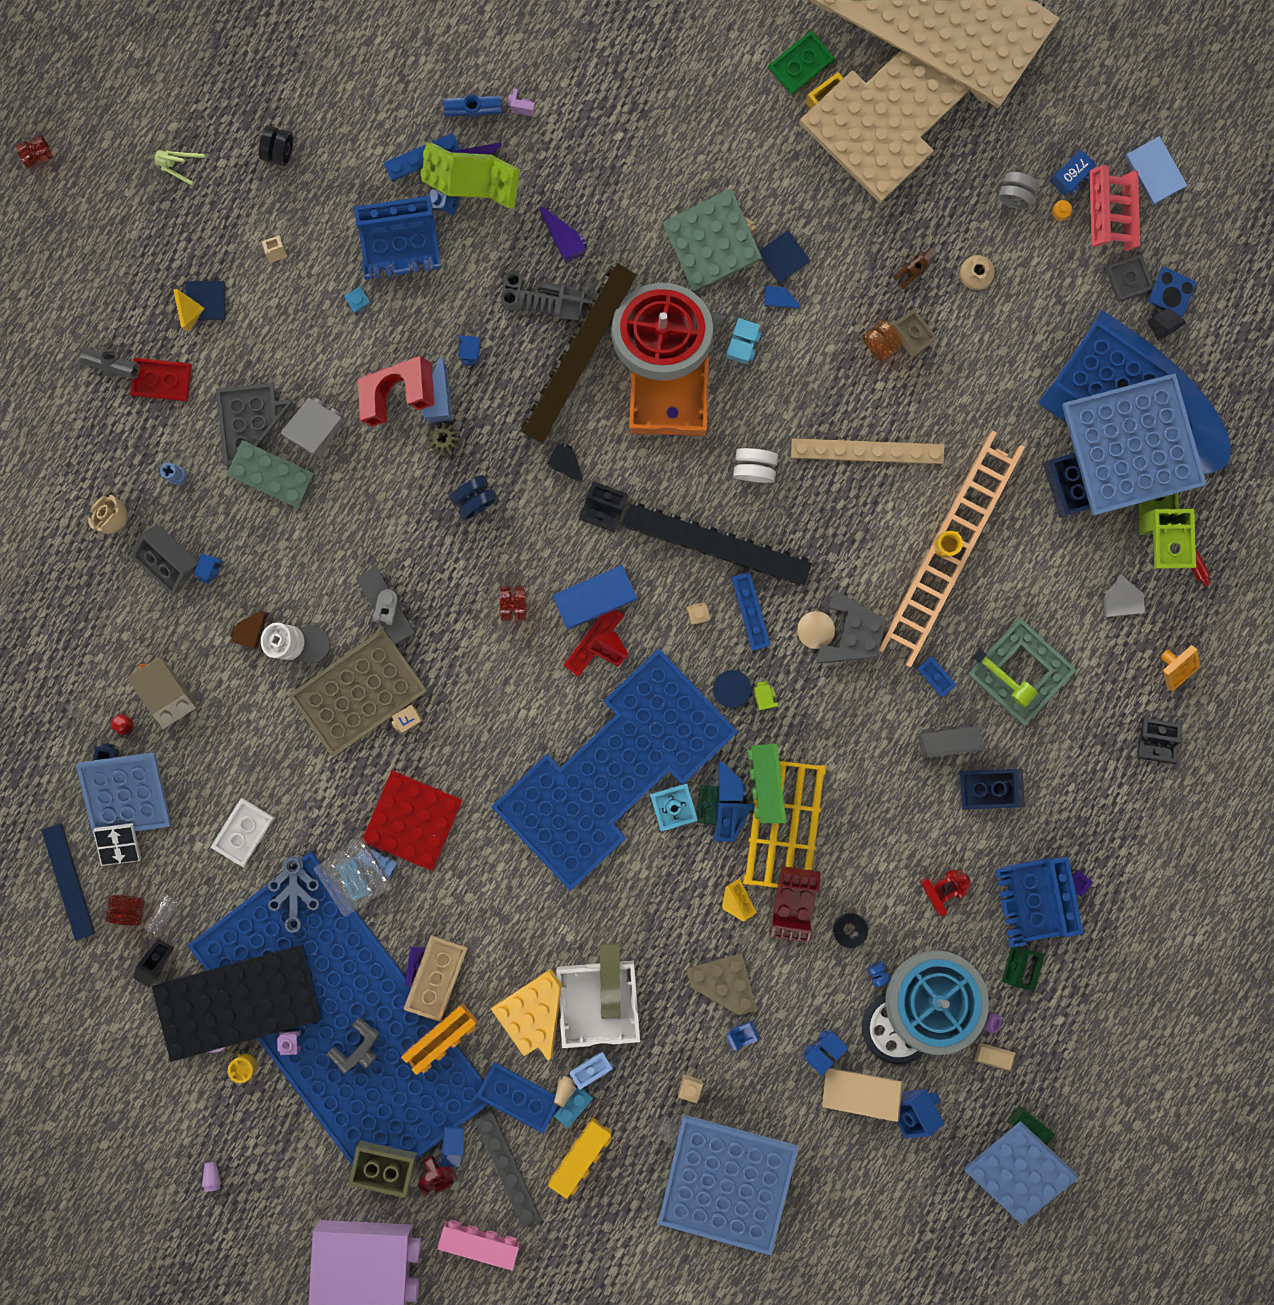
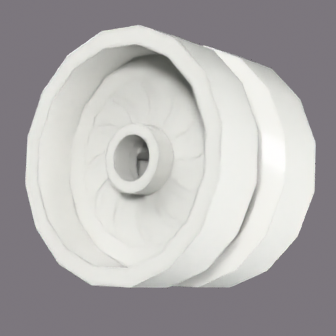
M750 448L736 450L735 460L740 465L734 467V478L758 483L775 482L776 471L769 467L777 465L778 454Z

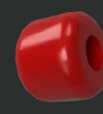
M118 714L113 717L111 728L119 735H126L133 728V720L124 714Z

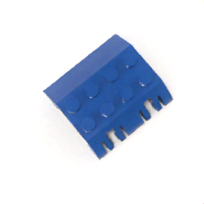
M430 196L354 207L356 226L360 234L364 262L362 263L365 280L373 279V273H375L376 278H380V270L384 269L388 277L392 276V270H394L395 276L410 274L412 267L413 272L416 273L419 270L418 264H424L426 271H430V265H432L433 270L441 269L438 237Z
M1069 857L1045 858L995 869L996 878H1003L997 881L998 885H1007L1008 889L999 893L1000 897H1007L1001 899L1004 917H1008L1004 919L1005 924L1014 923L1015 928L1007 930V935L1012 936L1008 938L1010 947L1026 945L1028 941L1060 935L1069 937L1083 934Z

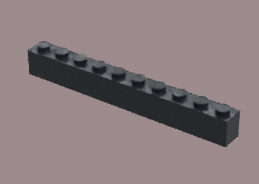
M634 502V504L629 503L622 524L624 528L800 586H805L812 566V563L808 562V558L802 556L795 558L790 556V552L779 550V552L773 551L772 547L766 544H761V546L755 545L754 541L748 538L740 540L735 538V534L729 532L722 534L717 532V528L711 526L703 528L696 521L689 520L685 522L678 515L670 514V516L663 514L662 510L656 508L649 510L645 508L644 504Z

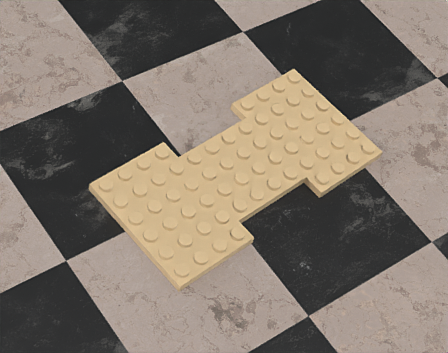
M901 50L867 83L852 70L800 119L799 124L881 203L933 153L934 150L921 138L969 91L982 104L986 100L961 83Z

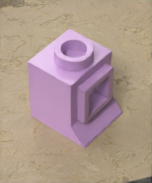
M301 1030L279 1032L277 1042L280 1055L298 1054L301 1051V1046H297V1037L301 1034Z

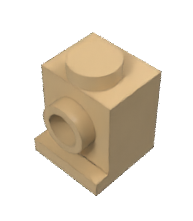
M705 602L686 607L691 625L710 621Z

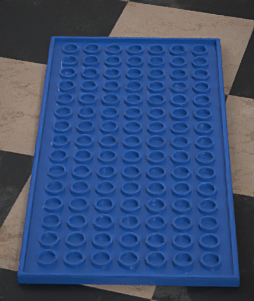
M311 851L301 858L303 870L312 879H317L320 886L317 890L310 891L307 888V884L299 876L298 884L312 898L318 899L320 906L316 910H310L307 904L298 896V918L301 919L302 926L297 932L291 933L285 928V922L290 918V895L281 903L280 909L272 911L268 907L269 902L275 899L289 885L288 876L281 883L279 890L273 892L268 888L267 884L187 946L207 971L303 944L322 1020L285 1030H301V1034L297 1037V1046H301V1051L298 1054L280 1055L277 1042L279 1032L257 1038L351 1165H353L356 1147L360 1141L417 1153V1160L443 1140L445 1126L460 1127L489 1105L475 1097L484 1079L458 1045L454 1048L450 1046L446 1049L447 1054L439 1061L437 1059L430 1063L432 1067L424 1074L420 1072L416 1075L412 1071V1066L409 1062L406 1063L401 1058L409 1048L440 1022L404 1010L412 987L405 985V974ZM293 864L291 868L296 869L297 864ZM311 881L310 886L316 888V882ZM272 882V888L277 889L278 884ZM273 901L272 907L277 908L278 903ZM310 902L311 907L315 908L316 902ZM293 920L291 925L297 927V922ZM358 1018H361L372 1029L375 1028L380 1032L378 1039L371 1048L377 1055V1058L367 1069L358 1063L343 1074L338 1069V1066L326 1055L334 1046L346 1058L355 1052L364 1041V1037L352 1025Z

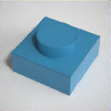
M360 286L344 296L354 313L371 304Z

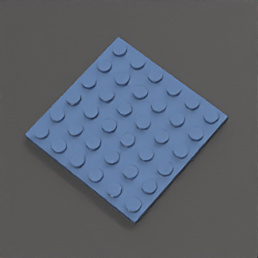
M1176 373L1062 404L1093 516L1207 485Z
M684 1115L658 1224L771 1256L798 1145Z

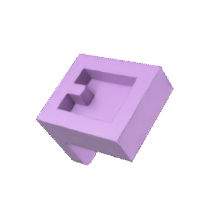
M514 88L513 94H510L508 99V106H511V112L534 117L535 103L529 99L518 100V89Z

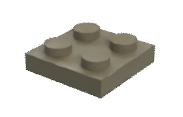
M915 309L889 327L912 358L938 339Z

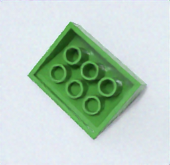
M776 743L752 745L751 750H748L749 762H753V769H750L751 781L755 780V788H752L753 800H757L758 806L754 808L755 819H759L760 823H786L778 746Z

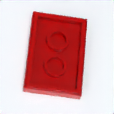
M134 357V362L140 365V372L135 380L131 379V396L188 402L192 373L191 363Z

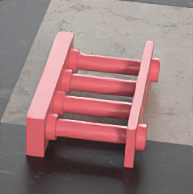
M1106 165L1090 170L1092 246L1099 247L1114 240L1124 242V251L1140 247L1138 171L1135 170L1122 177L1109 175V166ZM1109 183L1122 185V196L1110 194ZM1110 202L1123 204V215L1110 213ZM1110 221L1123 223L1124 234L1111 232Z

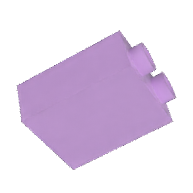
M320 1220L313 1230L309 1305H408V1302L417 1303L419 1278L410 1277V1262L419 1263L421 1238H412V1225Z

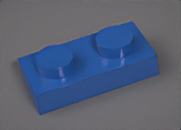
M932 656L916 668L941 698L957 685Z

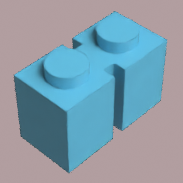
M738 318L726 358L746 365L749 360L753 361L756 352L753 349L754 342H759L762 333L758 331L760 325Z

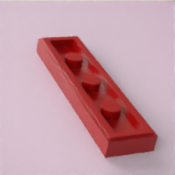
M613 610L600 616L563 666L579 677L595 656L594 653L586 650V646L596 636L612 633L624 615L618 610Z

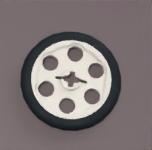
M886 993L877 997L868 1006L862 1021V1034L869 1050L877 1058L892 1064H905L921 1057L924 1053L914 1048L906 1047L905 1042L896 1032H893L894 1029L890 1024L889 1018L881 1015L882 1009L886 1007ZM877 1025L884 1026V1033L882 1035L874 1033V1028ZM890 1040L896 1042V1048L892 1051L886 1049V1043Z

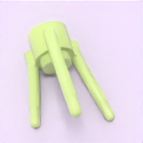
M158 150L155 155V164L161 166V171L168 172L192 185L193 182L171 170L169 167H173L175 161L185 162L183 158L179 157L205 158V154Z

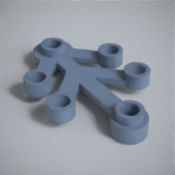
M297 856L287 858L284 862V870L276 879L271 880L268 884V888L271 891H277L281 888V883L289 876V885L275 899L269 902L268 907L272 911L280 909L281 903L290 895V918L286 920L285 928L291 933L297 932L302 926V921L298 918V896L307 904L310 910H316L320 906L319 900L312 898L298 884L299 876L307 884V888L310 891H315L320 886L317 879H312L303 870V862ZM292 862L297 864L296 869L291 868ZM311 881L316 882V888L310 886ZM272 882L278 884L277 889L272 888ZM273 901L278 903L277 908L272 907ZM311 901L316 902L317 905L315 908L311 907ZM293 920L297 922V927L291 925Z

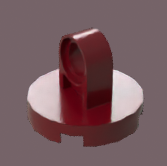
M433 1155L423 1160L427 1174L418 1183L423 1195H429V1192L434 1190L435 1193H440L454 1184V1178L457 1179L454 1168L450 1166L440 1168L438 1163L434 1162L435 1158Z

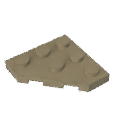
M742 953L686 968L691 988L737 1015L757 1010Z

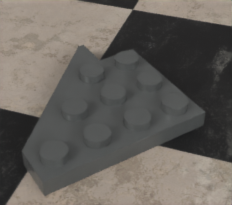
M273 382L216 389L224 465L229 466L232 464L242 440L259 447L293 404L291 399L276 401L275 385Z

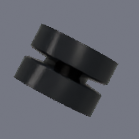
M267 125L262 132L259 143L260 160L269 163L273 162L276 165L285 167L289 162L293 148V133L284 129L279 131L278 128Z

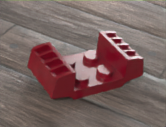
M781 866L770 929L771 937L810 942L812 914L816 893H819L821 880L820 871Z

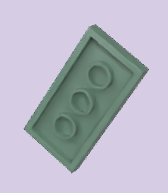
M242 440L226 475L298 508L314 473Z

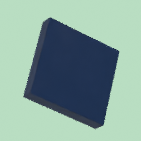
M789 230L759 250L763 263L779 284L810 263V259Z
M186 281V296L205 308L197 321L226 320L224 281Z

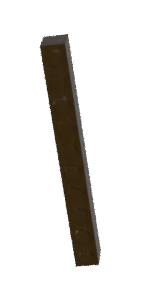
M619 263L615 267L611 265L606 274L609 277L606 284L601 283L596 292L599 294L597 300L592 299L587 308L590 311L586 318L583 316L578 324V327H580L577 335L573 333L568 342L571 345L568 351L564 350L559 358V361H561L558 368L554 367L549 376L552 378L549 385L545 384L540 392L543 395L539 402H534L531 408L533 414L530 419L526 417L521 426L524 429L522 433L543 444L614 317L616 309L621 305L637 276L636 273Z

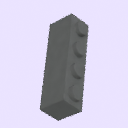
M376 566L356 577L374 611L381 591L390 589L397 594L394 587L387 584L386 579L388 577L383 569L379 570ZM402 602L397 603L393 625H387L386 622L381 621L394 645H398L416 634L414 629L417 627L411 618L408 620L405 613L407 610ZM383 608L382 614L388 615L389 609Z

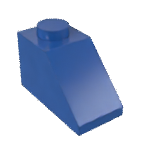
M718 761L719 801H743V796H746V785H743V781L724 762Z

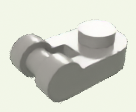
M385 589L379 593L373 622L379 623L382 621L386 622L387 625H393L398 603V596L394 591ZM383 608L389 609L388 615L382 614Z

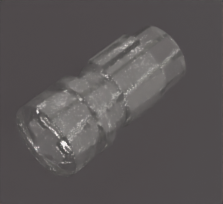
M165 894L154 909L153 914L149 915V920H146L143 928L154 935L160 936L163 931L162 928H165L167 925V919H171L176 911L175 907L179 901L171 895Z

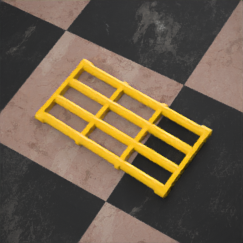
M779 761L783 790L786 766L798 767L794 803H784L785 808L793 809L789 842L777 841L779 823L771 824L769 840L758 839L760 822L759 819H755L754 812L751 837L748 840L750 845L743 884L777 888L778 883H772L776 845L788 847L785 867H793L795 848L807 849L805 869L812 870L814 851L817 848L815 843L819 812H821L820 803L824 775H826L827 766ZM806 768L817 770L812 807L801 806ZM753 800L754 808L758 807L757 800ZM800 810L812 811L808 845L796 844ZM757 843L769 844L764 882L753 880Z

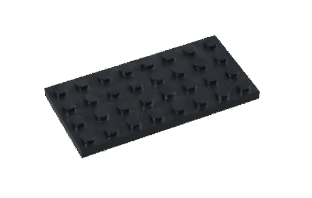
M303 944L152 986L170 1062L322 1020Z

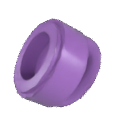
M988 1012L983 1029L990 1033H996L1002 1023L1001 1016Z

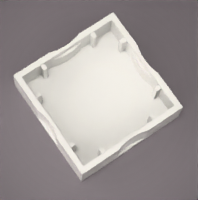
M634 961L620 962L621 1018L601 1019L600 963L557 967V978L562 983L560 997L562 1048L585 1047L599 1043L622 1044L640 1042Z

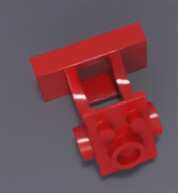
M955 869L948 871L945 874V878L934 884H931L930 880L926 877L919 881L939 916L947 914L943 905L947 900L954 896L961 898L968 894L971 881L968 875L964 874L961 869L958 871ZM950 882L954 890L944 895L940 887Z

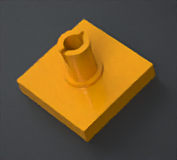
M1192 645L1178 657L1170 650H1166L1161 655V660L1168 664L1163 670L1166 686L1172 692L1201 667L1198 650Z

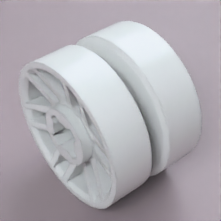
M272 623L262 633L261 647L269 657L293 660L303 650L304 636L301 630L295 626Z

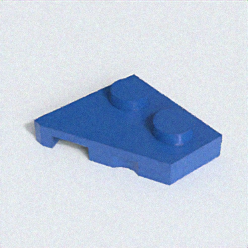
M717 802L714 840L734 842L739 834V830L746 822L745 819L750 810H753L754 804Z

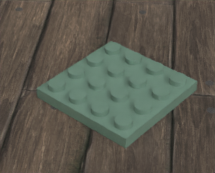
M732 188L663 222L693 292L763 259Z

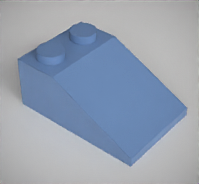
M439 358L432 375L434 405L421 410L422 416L430 424L453 422L447 365L443 358Z

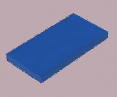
M623 565L552 595L567 630L638 600Z
M495 1061L475 1095L476 1098L543 1134L558 1105L553 1103L556 1096L554 1093Z

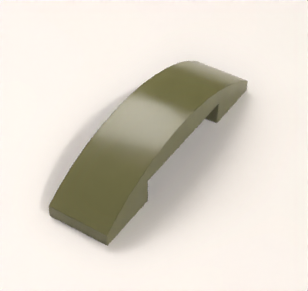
M619 943L600 944L601 1019L621 1018Z

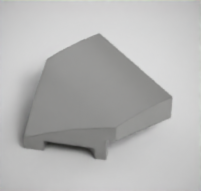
M1120 575L1112 587L1104 592L1106 594L1104 596V613L1106 617L1145 613L1144 594L1123 575Z

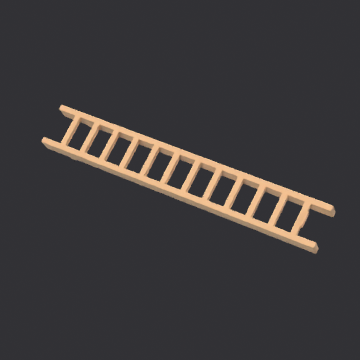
M995 431L989 433L935 537L936 539L940 534L946 532L951 520L974 531L968 543L963 541L965 549L959 560L954 557L944 558L956 565L952 575L949 577L928 566L933 555H938L934 549V539L882 639L880 653L884 651L890 638L912 649L905 663V666L908 668L912 666L1025 448L1020 445L1012 459L1007 457L1008 454L999 449H991L990 445L997 434ZM986 453L1009 464L1003 476L981 465ZM977 470L1000 481L995 492L972 481ZM969 486L991 497L986 509L963 498ZM960 503L983 514L977 526L954 515ZM925 570L947 581L942 594L920 583ZM916 588L939 599L933 611L911 600ZM908 604L930 615L924 628L902 617ZM899 621L921 632L915 645L893 633Z

